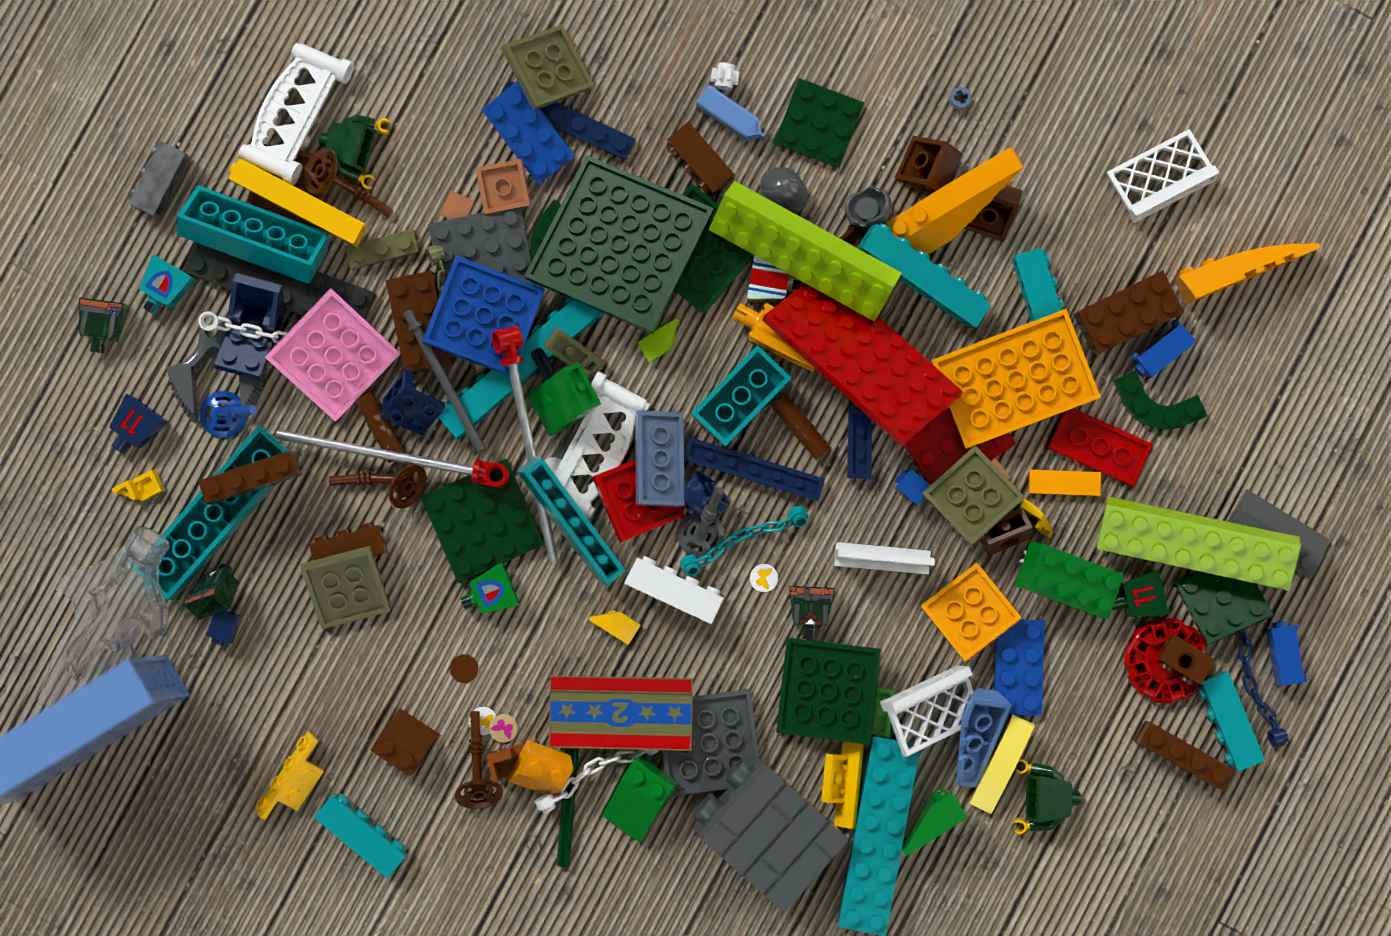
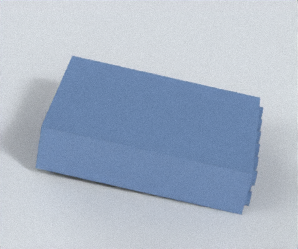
M167 655L127 659L0 737V805L22 799L190 696Z

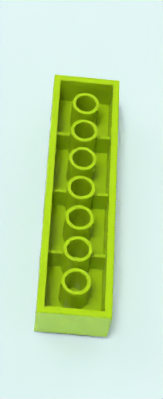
M736 181L733 182L724 194L709 228L715 234L874 322L884 308L902 274L900 271Z
M1109 496L1107 497L1097 542V549L1289 591L1301 548L1300 537Z

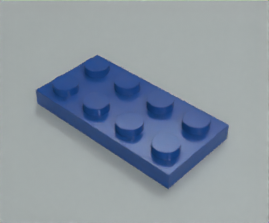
M518 81L481 109L517 158L523 159L524 167L538 185L576 157L540 108L533 111Z
M1022 619L995 640L994 690L998 691L1012 705L1008 714L1042 716L1045 620Z

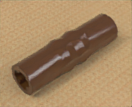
M369 392L355 400L380 448L406 454L395 434L394 427L388 420L381 418L382 408L374 393Z
M784 394L771 405L789 430L794 433L815 460H818L831 449L830 445L787 394Z

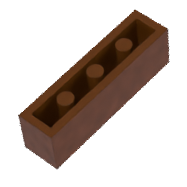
M287 451L199 480L198 482L205 504L213 505L302 476L303 473L296 452Z
M1146 720L1133 740L1221 791H1224L1235 771Z

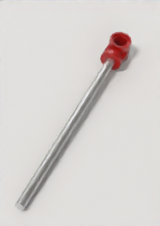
M518 326L494 330L492 332V344L497 354L503 353L504 359L499 360L500 366L508 365L528 461H530L533 457L537 456L517 363L524 361L523 355L518 356L517 350L523 347V337ZM536 499L549 562H554L558 560L550 518Z
M277 430L276 439L471 475V483L495 488L505 487L510 481L509 470L500 463L475 460L474 466L283 430ZM497 469L502 470L503 478L498 482H494L491 478L492 473Z

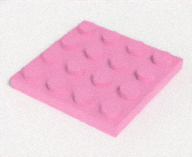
M330 288L273 347L265 358L336 422L400 355V352Z

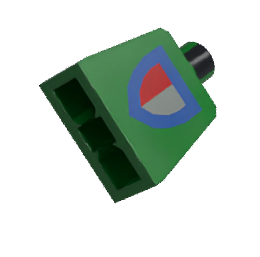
M504 563L496 565L469 582L472 592L460 597L465 610L478 605L481 614L521 605Z

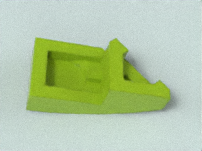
M678 319L669 322L656 330L654 334H650L637 342L649 363L670 351L672 346H675L676 330L680 322Z

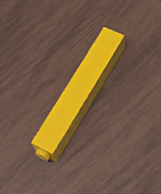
M241 158L234 162L229 169L230 176L228 179L234 184L356 248L368 229L365 223Z

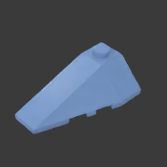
M978 688L969 699L961 721L956 784L958 786L977 788L1012 706L998 691Z

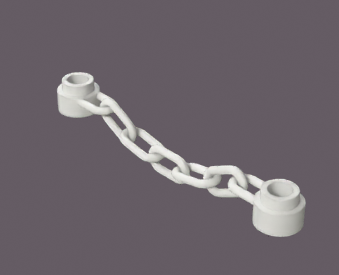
M211 311L202 313L198 319L200 327L207 331L213 329L229 331L232 328L240 330V333L246 337L258 339L261 336L272 338V341L276 344L279 342V340H276L279 338L278 334L284 336L287 334L282 331H276L273 334L266 333L259 326L244 323L241 326L234 325L230 319L219 317ZM205 317H212L213 324L207 325L204 322ZM218 320L228 322L225 323L227 328L217 326ZM245 327L259 330L255 332L257 335L244 332L247 331Z
M620 750L615 753V756L606 759L597 757L586 763L583 767L584 771L579 775L570 777L564 789L560 791V794L553 797L551 792L546 793L536 799L535 804L539 811L542 810L543 814L548 813L556 807L555 802L563 798H570L578 788L579 781L586 775L595 774L602 770L606 764L615 761L618 763H632L634 759L644 753L650 756L660 750ZM632 753V759L620 760L621 755L619 754ZM600 761L599 765L601 766L591 771V768H587L591 764ZM570 781H572L571 783L575 784L570 793L563 792Z

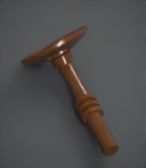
M327 148L320 149L310 158L304 172V185L307 191L313 194H320L327 190L333 182L352 193L355 199L358 197V201L362 200L363 204L367 203L388 218L391 216L394 210L373 197L371 192L367 193V189L362 190V186L358 187L336 174L338 159L332 150ZM328 156H331L333 161L329 160ZM321 160L322 164L318 165L315 173H313L315 166ZM313 181L316 185L320 186L318 189L314 187Z
M415 464L404 467L396 475L376 474L367 471L366 474L363 471L361 474L356 472L354 475L329 476L330 486L347 484L361 486V483L363 486L366 483L368 485L372 483L390 484L389 500L397 508H407L414 504L422 495L427 482L425 470ZM415 472L418 473V483H414V477L412 476ZM393 487L395 492L397 493L395 498L393 496ZM412 491H414L408 498L402 500V498L407 497Z
M470 711L471 738L469 742L471 744H469V748L471 749L469 753L472 754L473 780L460 785L456 789L455 800L465 808L481 809L496 804L502 798L503 790L497 782L493 783L492 780L482 779L481 753L483 749L481 747H483V744L481 742H483V739L480 737V711ZM493 787L496 788V792L494 794H492ZM463 788L465 794L464 796L461 795V791Z

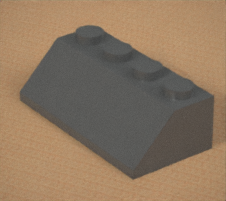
M1248 489L1245 490L1227 522L1300 537L1301 548L1294 574L1302 579H1311L1324 558L1328 538Z

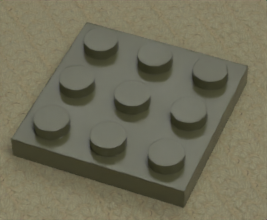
M563 24L507 43L501 48L533 111L591 90L595 86Z
M976 446L969 450L922 493L971 547L1025 499V496Z
M371 546L301 564L300 569L321 629L391 611Z

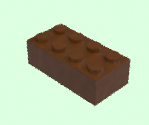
M431 270L385 280L404 370L408 369L414 372V374L433 370L413 331H409V324L403 313L412 309L417 321L422 323L421 328L424 334L426 333L440 297L434 272ZM432 347L443 368L454 366L452 354Z
M1162 270L1079 310L1074 314V317L1095 357L1180 316L1184 311Z

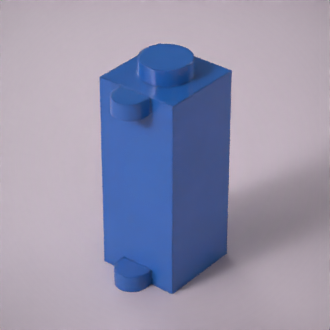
M1174 319L1171 322V325L1174 327L1173 330L1140 356L1135 351L1131 354L1136 365L1134 368L1141 377L1152 378L1196 343V340L1182 323L1179 324Z
M1287 621L1272 623V628H1266V635L1275 685L1284 686L1309 681L1308 676H1304L1296 632L1297 629H1300V625H1287Z

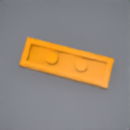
M1029 470L1028 494L1100 496L1101 472Z

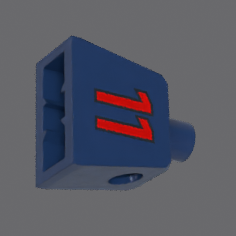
M126 394L110 424V429L118 434V437L111 446L122 454L130 443L135 447L142 448L169 421L133 395Z

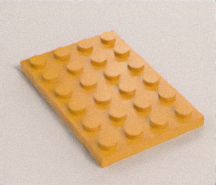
M1067 309L931 360L938 370L964 392L961 398L949 408L965 449L1101 398Z

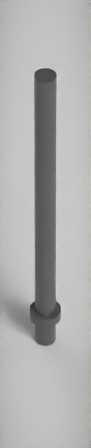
M412 309L404 312L403 315L409 324V331H413L476 451L479 452L485 449L480 436L432 347L422 343L425 334L421 328V321H417Z

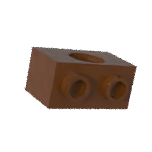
M1019 508L1009 512L980 539V542L987 556L1030 540L1033 527L1023 508Z
M1169 634L1155 657L1156 660L1161 662L1159 666L1169 673H1172L1173 670L1181 675L1179 679L1190 686L1193 683L1201 685L1216 661L1172 634ZM1182 655H1186L1189 659V664L1185 668L1179 665V659Z

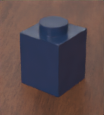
M226 610L213 614L205 636L211 637V642L220 646H225V643H233L243 616Z

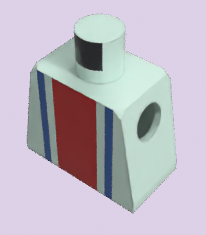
M754 255L747 295L748 302H782L786 297L787 291L795 292L802 286V281L789 277L788 273Z

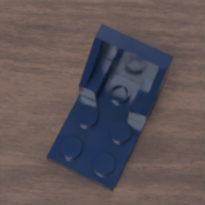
M236 273L232 282L228 319L232 321V324L238 326L244 323L259 326L263 332L270 334L280 331L285 316L282 285ZM245 327L247 331L244 332L257 335L255 332L259 330ZM231 328L225 335L214 367L221 371L261 381L268 363L265 356L273 349L275 343L272 341V338L261 336L258 339L243 336L240 330Z

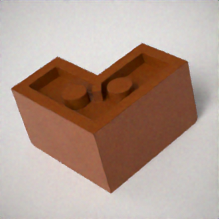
M525 743L491 751L486 755L493 783L509 776Z

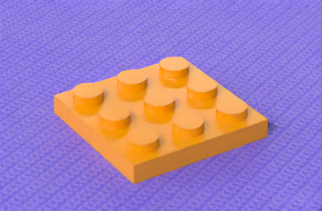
M975 563L921 605L924 612L965 663L1022 620L1019 613L978 563Z

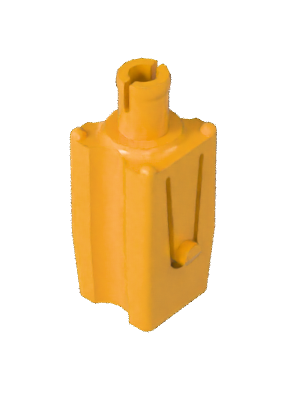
M743 303L739 304L732 320L751 328L748 334L750 342L788 362L811 372L814 371L815 368L762 321L764 315L774 308L773 306L766 303L763 306L764 309L758 313Z

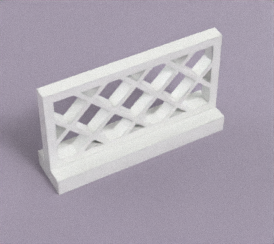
M1188 129L1111 169L1106 175L1127 208L1129 217L1134 224L1216 181L1219 171L1215 165H1211L1192 132ZM1187 138L1192 145L1190 152L1176 149L1178 142ZM1162 150L1172 152L1170 162L1156 160L1157 153ZM1175 154L1188 157L1186 167L1172 164ZM1191 158L1201 160L1205 166L1200 170L1188 168ZM1141 161L1152 163L1149 174L1135 170L1137 163ZM1154 164L1168 168L1165 178L1151 174ZM1170 168L1184 172L1182 179L1179 181L1168 179ZM1119 172L1131 174L1128 184L1118 182L1114 175ZM1133 175L1147 178L1144 189L1131 185ZM1149 180L1162 182V189L1158 192L1147 190ZM1129 190L1143 193L1141 200L1132 205L1127 197Z
M836 542L834 566L928 575L929 566L935 565V558H930L931 551Z
M969 666L952 667L880 702L883 711L888 712L903 756L907 757L961 730L960 720L962 721L963 711L970 697L974 694L969 677L972 676ZM963 683L965 689L962 698L954 695L957 685ZM940 693L947 695L943 707L935 704ZM953 698L960 701L956 714L949 711ZM921 702L928 704L924 717L916 713ZM933 708L942 711L938 723L929 720ZM902 711L909 714L905 726L899 723L897 714ZM947 714L955 717L952 727L949 729L943 726ZM914 717L923 720L919 732L910 729ZM928 723L936 727L933 736L930 738L924 736ZM908 733L917 736L914 745L908 748L906 743Z

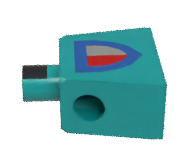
M153 254L139 287V290L149 295L142 308L154 315L161 304L173 309L197 280Z

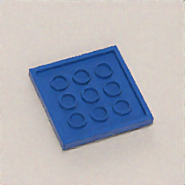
M455 256L422 343L510 376L508 365L500 366L499 360L504 359L503 353L497 354L493 347L492 332L518 326L523 337L524 347L545 289ZM522 349L517 350L518 356L521 354Z

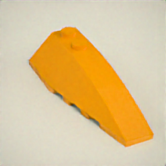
M1010 147L886 222V225L892 230L891 234L897 238L902 237L911 243L910 247L918 252L920 250L929 255L955 239L1024 167L1013 148Z
M1319 243L1286 244L1243 251L1216 261L1212 257L1201 262L1202 267L1193 269L1190 266L1179 271L1180 276L1175 278L1174 281L1184 304L1187 305L1312 253L1321 247Z

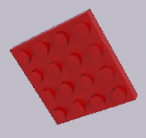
M950 408L945 410L905 445V448L930 485L974 447L965 449ZM1010 433L975 446L991 461L1015 446L1016 443Z

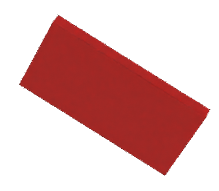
M1073 408L1062 412L1047 449L1097 472H1101L1130 487H1134L1153 444Z

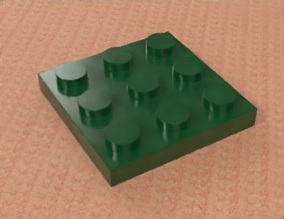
M799 78L774 145L840 169L865 102Z
M1196 571L1174 581L1180 597L1207 646L1273 616L1256 583Z

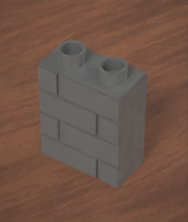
M759 756L751 763L742 758L727 773L725 780L731 786L719 799L709 794L697 806L692 816L699 822L694 826V829L701 840L785 913L849 839L833 822Z

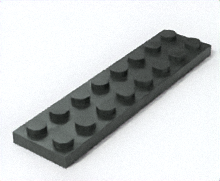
M196 242L193 243L183 269L184 273L230 290L232 289V282L236 273L282 285L285 310L300 316H304L331 288L366 320L376 295L375 292L318 271L315 273L310 284Z

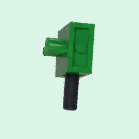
M537 348L531 352V356L545 382L527 396L549 437L568 429L601 405L579 362L555 373L542 348Z

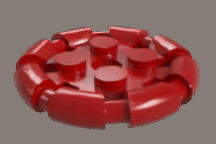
M1159 618V621L1153 623L1149 621L1143 624L1132 634L1133 639L1125 648L1124 667H1127L1129 682L1139 694H1145L1153 702L1173 704L1176 700L1182 699L1184 701L1193 696L1198 691L1197 688L1201 686L1195 683L1192 686L1179 679L1181 676L1174 670L1172 673L1167 672L1159 666L1161 662L1155 659L1169 634L1177 636L1178 633L1185 635L1184 641L1207 654L1206 644L1201 634L1194 627H1188L1183 624L1184 621L1179 619ZM1162 630L1164 637L1157 638L1155 632ZM1141 642L1148 644L1144 652L1138 649ZM1182 655L1179 659V665L1185 668L1189 664V659L1186 655ZM1143 663L1145 672L1138 673L1136 665ZM1152 680L1159 683L1156 689L1149 686ZM1178 683L1179 690L1172 691L1170 685Z

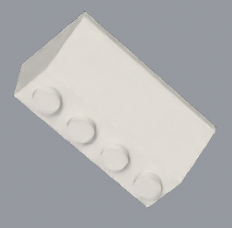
M643 556L642 560L636 559L624 584L712 624L723 600V597L719 596L721 591L710 586L707 589L698 586L700 581L686 576L684 580L676 576L678 571L665 566L664 569H660L655 566L657 561Z

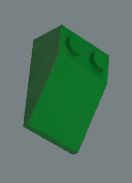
M642 756L636 758L621 779L602 816L641 843L680 783Z
M939 788L929 795L931 799L926 801L903 840L902 851L906 856L968 818L953 793L947 788L945 790Z

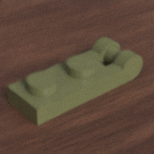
M558 327L543 344L546 350L569 366L579 362L587 378L591 381L595 378V373L600 367L603 368L607 363ZM589 361H593L587 368L586 365L589 363Z

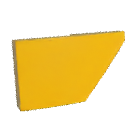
M156 469L112 488V492L116 494L119 493L129 497V499L141 501L150 499L165 491Z
M1026 499L1019 503L1018 509L1023 508L1026 514L1036 519L1033 529L1050 538L1053 531L1045 515Z
M612 610L606 614L589 617L591 622L629 645L641 626L620 611Z

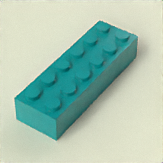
M197 185L177 216V236L310 284L328 253L329 233Z

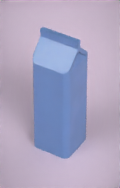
M711 85L707 86L696 102V107L745 141L765 140V134L760 129L759 118Z

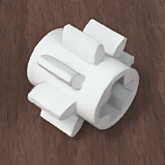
M718 63V68H712L711 82H715V88L732 90L733 85H738L739 71H735V65Z

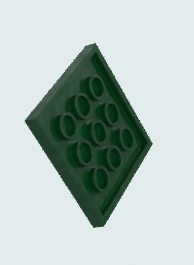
M691 183L682 195L714 208V213L675 292L705 315L754 255L709 230L719 205Z
M507 458L497 462L504 465L510 472V481L505 487L495 488L471 483V475H468L420 496L458 583L492 569L500 563H505L545 545ZM497 469L492 473L491 478L494 482H498L503 478L502 470Z
M787 638L776 733L871 745L882 649Z

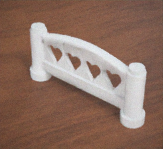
M296 43L293 46L291 56L295 58L294 61L284 70L270 89L259 111L252 142L248 145L243 144L238 154L243 160L281 177L283 181L292 186L298 181L302 171V164L294 160L335 80L346 84L354 70L353 62L347 59L339 60L302 43ZM302 69H307L316 83L298 86L295 84V80L300 77L299 72ZM296 89L305 103L287 106L284 104V101L289 98L290 90ZM285 109L295 124L275 126L274 120L279 118V111ZM270 130H276L284 144L264 146L263 142L268 138Z
M599 371L591 385L601 405L584 417L555 472L556 477L588 520L595 510L591 506L592 502L599 496L597 488L593 481L588 485V491L582 494L578 491L570 476L588 474L593 477L622 465L635 431V412L638 410L647 411L650 406L646 399L606 379L607 375ZM623 412L626 415V420L621 422V429L619 431H614L611 428L604 413ZM592 434H614L615 440L610 443V450L603 452ZM602 454L604 461L599 464L598 472H591L581 455Z

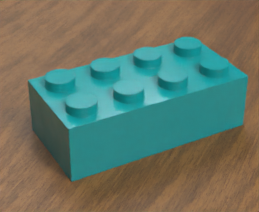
M757 345L699 404L691 415L726 448L792 378Z

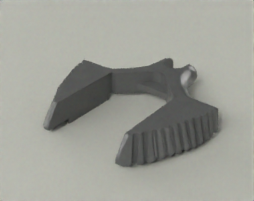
M219 322L218 326L227 328L224 323ZM200 327L198 345L186 361L166 367L170 386H172L171 389L186 416L190 417V420L194 423L198 422L196 375L194 369H198L206 358L217 357L227 331L219 330L215 337H209L208 331ZM265 368L261 381L239 375L241 406H255L258 404L257 400L260 398L259 395L262 393L261 390H263L264 381H266L267 368Z

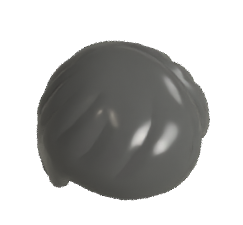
M776 167L765 172L761 178L760 194L763 197L794 214H798L803 210L808 200V190L804 182L793 170L786 167Z
M873 186L866 188L860 193L852 194L845 203L847 219L853 226L863 230H868L871 225L875 224L880 225L882 223L885 225L892 213V201L887 191Z

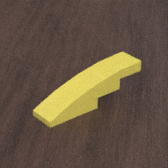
M1012 715L970 799L971 805L992 814L1033 731L1034 724Z

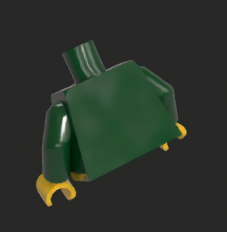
M354 115L344 119L341 123H334L330 133H321L318 141L321 147L330 149L336 154L338 159L337 172L341 176L354 182L359 181L364 188L372 189L366 186L364 181L367 178L376 181L372 175L363 176L361 172L365 173L377 133V130L374 128H377L381 135H388L390 131L383 130L380 126L382 124L391 125V122L386 118L378 122L375 121V118Z
M1019 759L1018 762L1025 763L1026 769L1024 771H1015L1020 774L1026 771L1031 772V774H1027L1026 820L1030 822H1026L1023 818H1016L1014 823H1023L1024 828L1015 829V832L1023 834L1027 829H1030L1031 832L1050 831L1059 825L1063 818L1071 816L1072 805L1081 804V793L1079 791H1072V783L1064 781V776L1052 766L1038 763L1030 765L1025 760Z

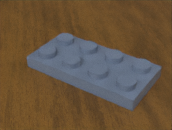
M638 410L635 412L636 506L683 507V413Z

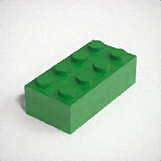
M1030 541L1015 587L1092 616L1109 620L1124 574L1046 544Z

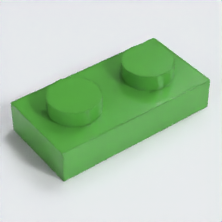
M878 687L873 735L890 736L891 720L888 712L883 711L880 702L894 696L895 689Z

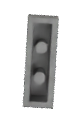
M162 141L153 147L150 153L151 159L148 165L144 166L141 170L140 181L137 187L131 190L128 203L159 220L191 158L185 152Z

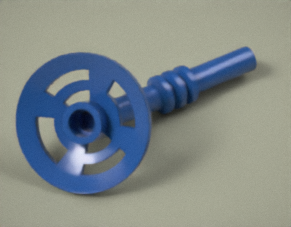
M218 391L208 396L203 402L200 409V420L208 433L219 438H227L239 433L247 420V417H244V415H255L257 408L254 405L241 406V398L232 392ZM229 397L232 400L230 402L227 400L216 401V398ZM218 404H227V406H218ZM209 405L212 407L210 412L211 420L207 422L206 409ZM233 418H239L238 423L233 421ZM218 420L226 421V424H218L217 422ZM214 427H229L231 430L221 432L214 430Z

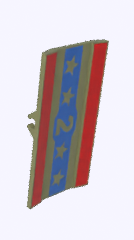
M550 675L549 748L692 751L693 678Z

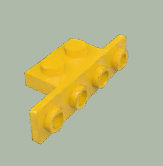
M308 731L305 736L300 738L292 756L285 760L279 775L272 779L270 788L265 796L258 800L255 811L261 819L265 820L278 801L298 811L324 771L321 767L306 760L318 742L313 733Z
M842 741L841 754H826L821 802L836 803L834 824L838 827L855 829L864 744Z

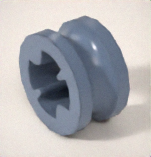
M964 87L955 88L949 96L950 105L957 110L966 108L972 99L970 91ZM957 93L966 97L963 101L964 104H961L960 101H955L954 98L957 97Z

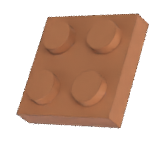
M523 159L476 167L484 214L531 206Z

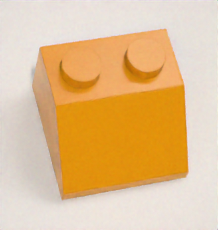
M527 740L507 781L542 794L551 792L554 795L564 789L574 770L571 756Z

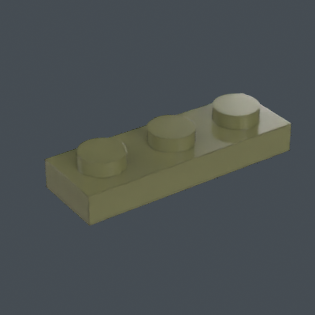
M414 229L359 243L357 248L352 245L345 246L351 270L420 253Z

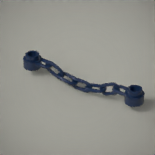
M1245 629L1234 634H1239L1241 638L1239 659L1242 662L1244 672L1242 682L1247 694L1252 695L1256 702L1258 713L1266 721L1270 722L1272 730L1267 732V737L1271 746L1276 749L1284 746L1289 741L1288 734L1285 729H1280L1276 719V712L1266 702H1263L1258 693V686L1251 673L1249 662L1252 655V643L1248 639ZM1243 645L1249 646L1248 657H1242ZM1251 678L1254 688L1249 690L1246 679ZM1266 707L1272 714L1268 718L1261 709Z

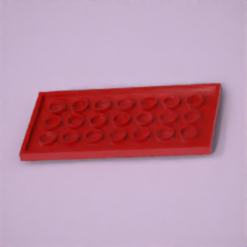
M806 283L767 312L762 319L765 324L902 447L961 398L964 393L879 316L874 322Z

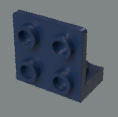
M405 369L383 397L381 418L419 435H424L444 410L445 403L415 390V383H413L414 372Z

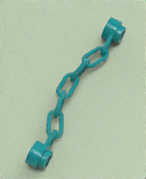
M803 506L791 508L787 514L788 518L781 521H770L749 528H743L715 545L706 555L697 558L695 555L683 557L680 560L683 573L688 576L697 575L701 567L714 562L725 550L749 537L765 532H780L792 526L798 528L805 526L808 522V514ZM788 521L791 522L790 524H787V525L784 526V523H785V522H788ZM767 525H777V529H768ZM762 527V530L753 533L752 530ZM746 531V535L738 539L737 535ZM728 541H732V543L728 544L727 546H723ZM718 549L719 552L712 557L711 554ZM706 560V562L699 563V561Z

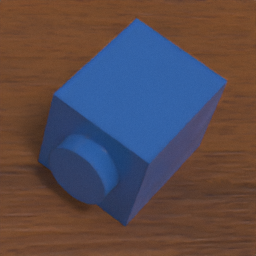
M912 469L908 472L903 470L894 480L898 483L894 488L914 506H917L924 499L922 493L931 486Z

